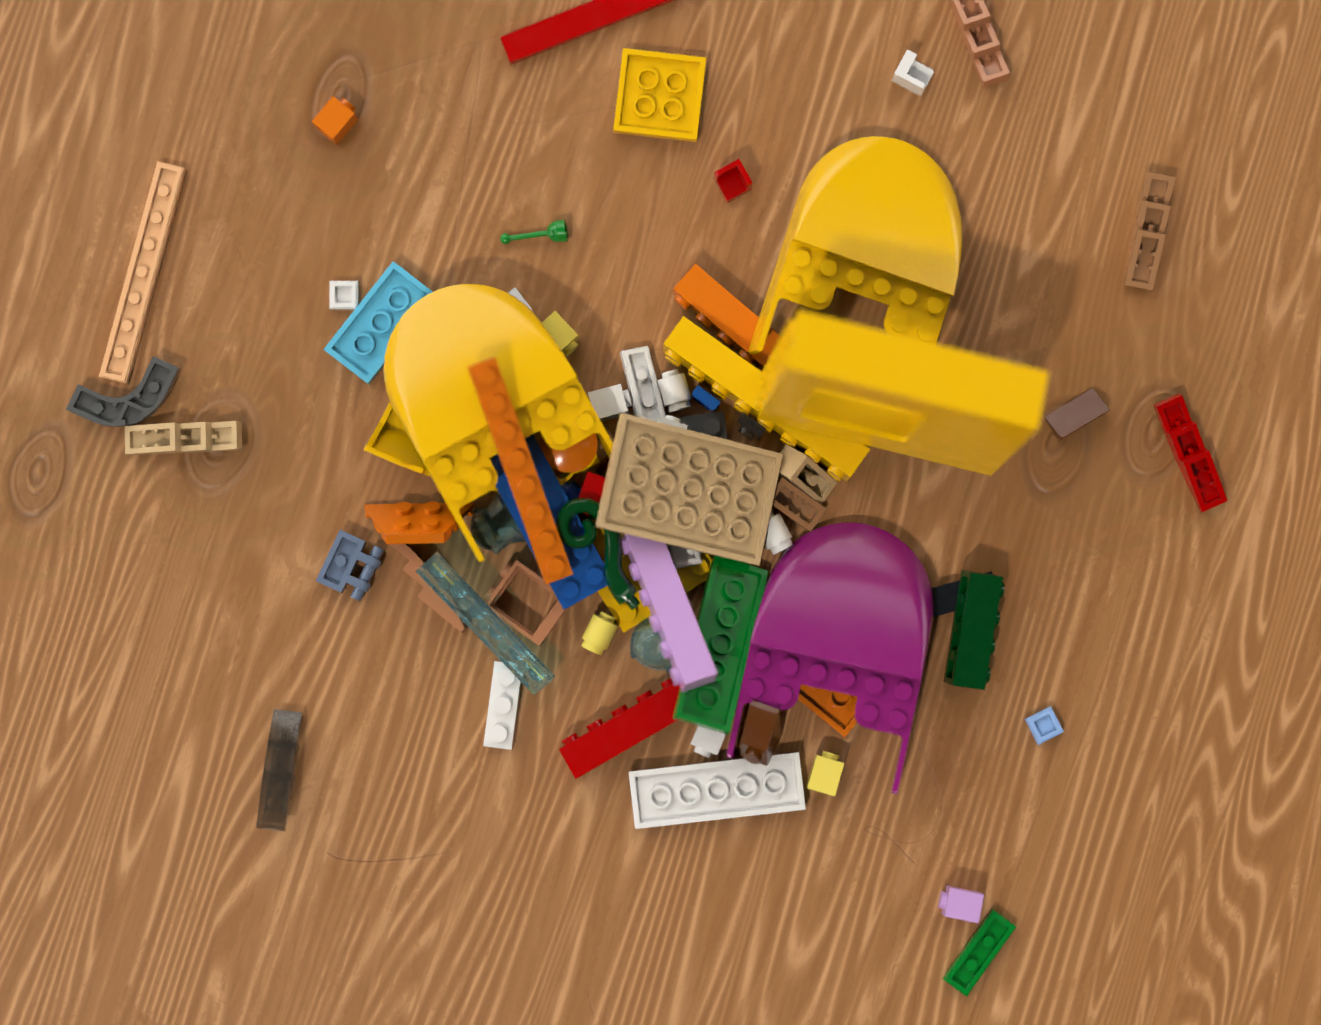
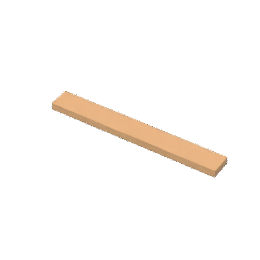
M157 161L99 374L101 378L124 384L129 383L186 174V169L183 167Z

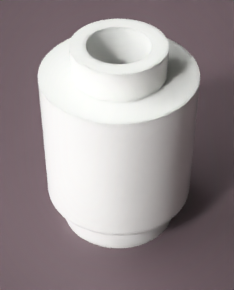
M678 369L662 373L663 379L658 380V385L664 406L668 407L669 413L691 407L689 400L692 398L685 373L679 374Z
M771 511L764 545L767 550H771L772 554L775 555L792 546L793 543L791 541L792 535L781 514L774 515L773 511Z

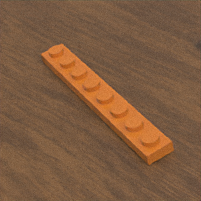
M493 356L466 366L544 583L547 585L573 575L496 357Z

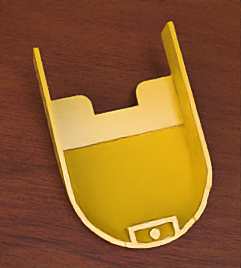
M871 136L854 139L839 145L813 166L798 194L748 350L749 354L755 355L762 352L777 303L780 299H785L814 310H822L830 305L836 287L888 305L884 318L886 332L936 344L950 298L954 296L958 280L962 252V221L953 187L946 174L930 156L907 142L889 137Z
M459 284L448 286L426 295L412 305L401 317L387 344L384 358V381L390 403L477 561L481 563L485 559L464 523L459 510L465 504L484 495L495 487L498 476L489 458L498 453L466 366L493 356L496 357L524 439L540 430L548 446L554 450L561 451L596 433L609 459L613 443L567 358L534 312L516 297L497 288L478 284Z

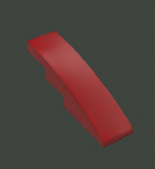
M1176 394L1154 404L1153 406L1165 437L1200 512L1227 502L1228 500L1210 451L1204 447L1197 425L1191 420L1183 396Z

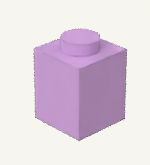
M947 885L946 891H941L938 908L942 909L941 914L945 917L979 923L984 894Z

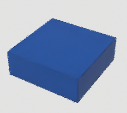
M699 385L692 392V398L711 413H715L721 402Z

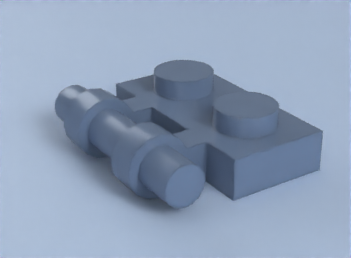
M339 530L316 581L340 593L344 592L347 583L355 586L350 597L361 601L365 591L368 592L371 584L369 582L375 569H379L382 563L380 558L384 550L374 545L370 555L362 552L367 543L366 541ZM358 560L366 563L359 579L352 576Z

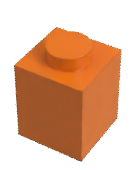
M332 96L311 122L318 131L338 145L356 124L358 118L354 113L356 109L344 98L339 101Z

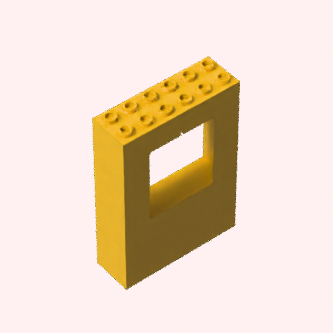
M799 310L794 320H788L786 329L784 328L781 338L778 339L777 346L774 347L772 355L769 356L767 365H764L761 381L765 383H763L761 392H758L755 408L760 409L758 419L992 476L1038 430L1049 372Z

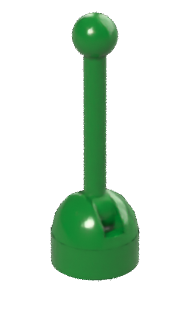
M565 219L553 221L545 231L516 235L504 233L500 236V241L503 244H509L510 241L548 236L553 242H568Z

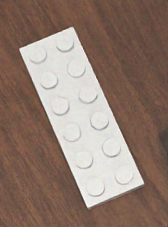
M799 752L773 755L768 766L760 763L753 764L742 758L629 771L635 829L806 810Z

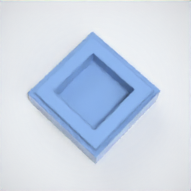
M1051 706L1024 719L1037 745L1064 732Z

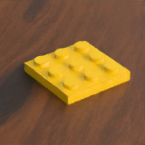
M623 48L613 133L697 142L706 57Z

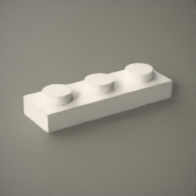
M494 661L483 746L512 750L523 665Z

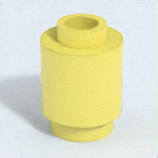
M603 611L599 615L593 614L582 636L584 641L581 646L593 653L602 655L604 650H608L619 625L614 623L616 618Z

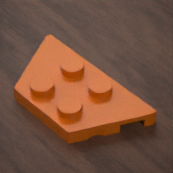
M430 501L427 503L365 504V516L367 519L371 518L373 520L374 528L378 533H381L382 539L386 544L445 543L451 537V534L459 529L446 503ZM469 502L460 508L459 513L462 519L466 515H474V502Z

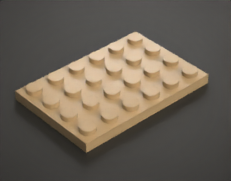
M621 413L619 415L595 527L752 565H760L783 454Z

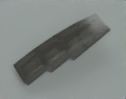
M276 709L273 711L256 824V827L259 829L284 832L286 830L295 783L294 773L299 752L298 741L303 720L302 712Z

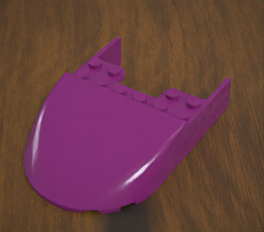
M835 523L808 532L793 542V545L783 552L769 575L750 640L749 653L726 757H736L747 703H752L755 700L777 709L787 710L796 704L801 684L858 696L855 718L862 727L896 734L902 738L892 794L897 795L934 617V598L930 580L918 557L904 542L889 532L871 525Z

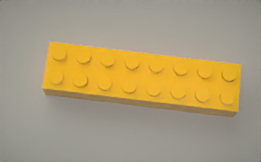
M683 316L663 343L665 359L676 367L683 365L688 369V375L698 383L707 382L711 385V392L722 400L728 397L735 402L734 408L741 414L748 416L750 413L758 419L760 409L755 408L758 392H761L763 383H765L761 381L762 372ZM758 419L757 425L765 431L771 433L774 430L781 435L779 440L785 445L787 444L792 448L798 447L816 464L820 463L828 469L826 473L837 482L841 480L847 482L870 451L863 444Z

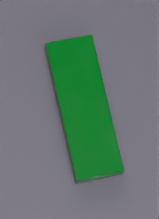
M991 909L942 979L967 997L1016 929V926Z

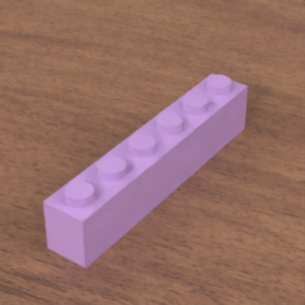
M622 533L623 555L628 554L631 564H629L631 577L634 581L638 580L642 589L639 590V596L643 606H648L652 616H649L650 625L653 632H658L662 640L659 643L660 650L664 659L669 658L672 666L670 675L674 685H679L683 693L714 682L717 676L716 668L666 544Z

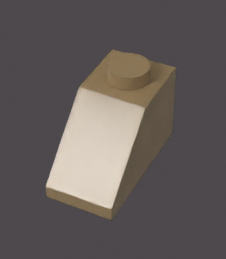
M786 444L780 452L783 454L779 476L822 505L837 482L807 455Z

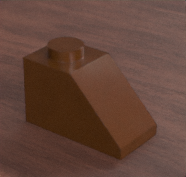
M753 700L740 741L741 757H744L750 763H760L768 766L781 739L780 709Z

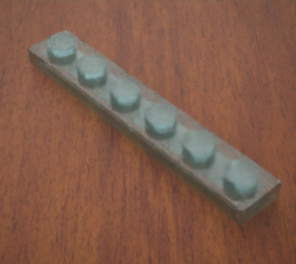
M438 552L416 570L420 577L533 695L553 680L555 675Z

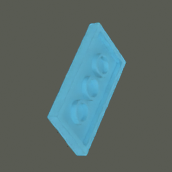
M393 261L323 350L370 385L384 367L387 344L398 321L412 305L433 291Z

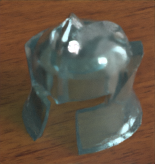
M499 493L487 506L472 509L474 515L471 518L470 533L477 546L493 551L495 555H499L510 544L526 542Z
M649 618L636 626L631 635V659L635 658L647 668L669 672L672 669L669 658L664 659L661 653L659 643L662 640L658 632H653Z

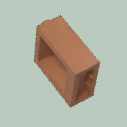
M517 560L514 564L509 562L500 574L503 578L497 588L492 585L483 599L487 602L483 607L535 644L541 646L568 608L563 610L559 601H557L535 633L499 609L496 604L520 571L556 596L549 584L546 585L543 578Z

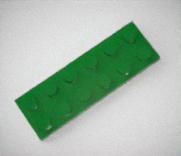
M719 556L712 557L697 623L716 668L717 676L714 682L683 693L680 688L673 719L726 735L730 733L746 667L750 640L768 576L767 570Z

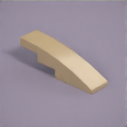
M240 421L213 423L174 422L125 426V454L127 455L242 450V422Z

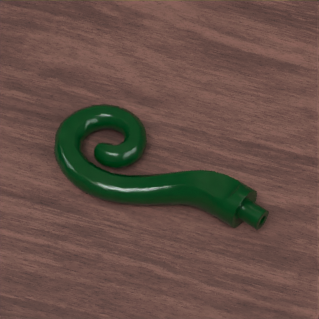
M576 498L563 505L556 519V528L560 539L567 546L574 549H583L594 543L598 531L593 521L585 520L583 522L585 533L580 537H576L571 533L569 524L571 519L579 513H588L597 519L600 503L589 498ZM603 529L606 547L604 566L606 584L619 605L626 603L633 610L640 604V601L634 596L637 589L626 577L622 568L620 533Z

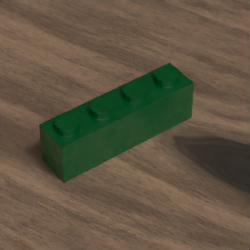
M961 570L943 682L952 686L985 690L986 683L989 682L991 676V669L989 667L990 656L995 651L994 631L1000 621L999 600L1003 597L1005 590L1002 576Z

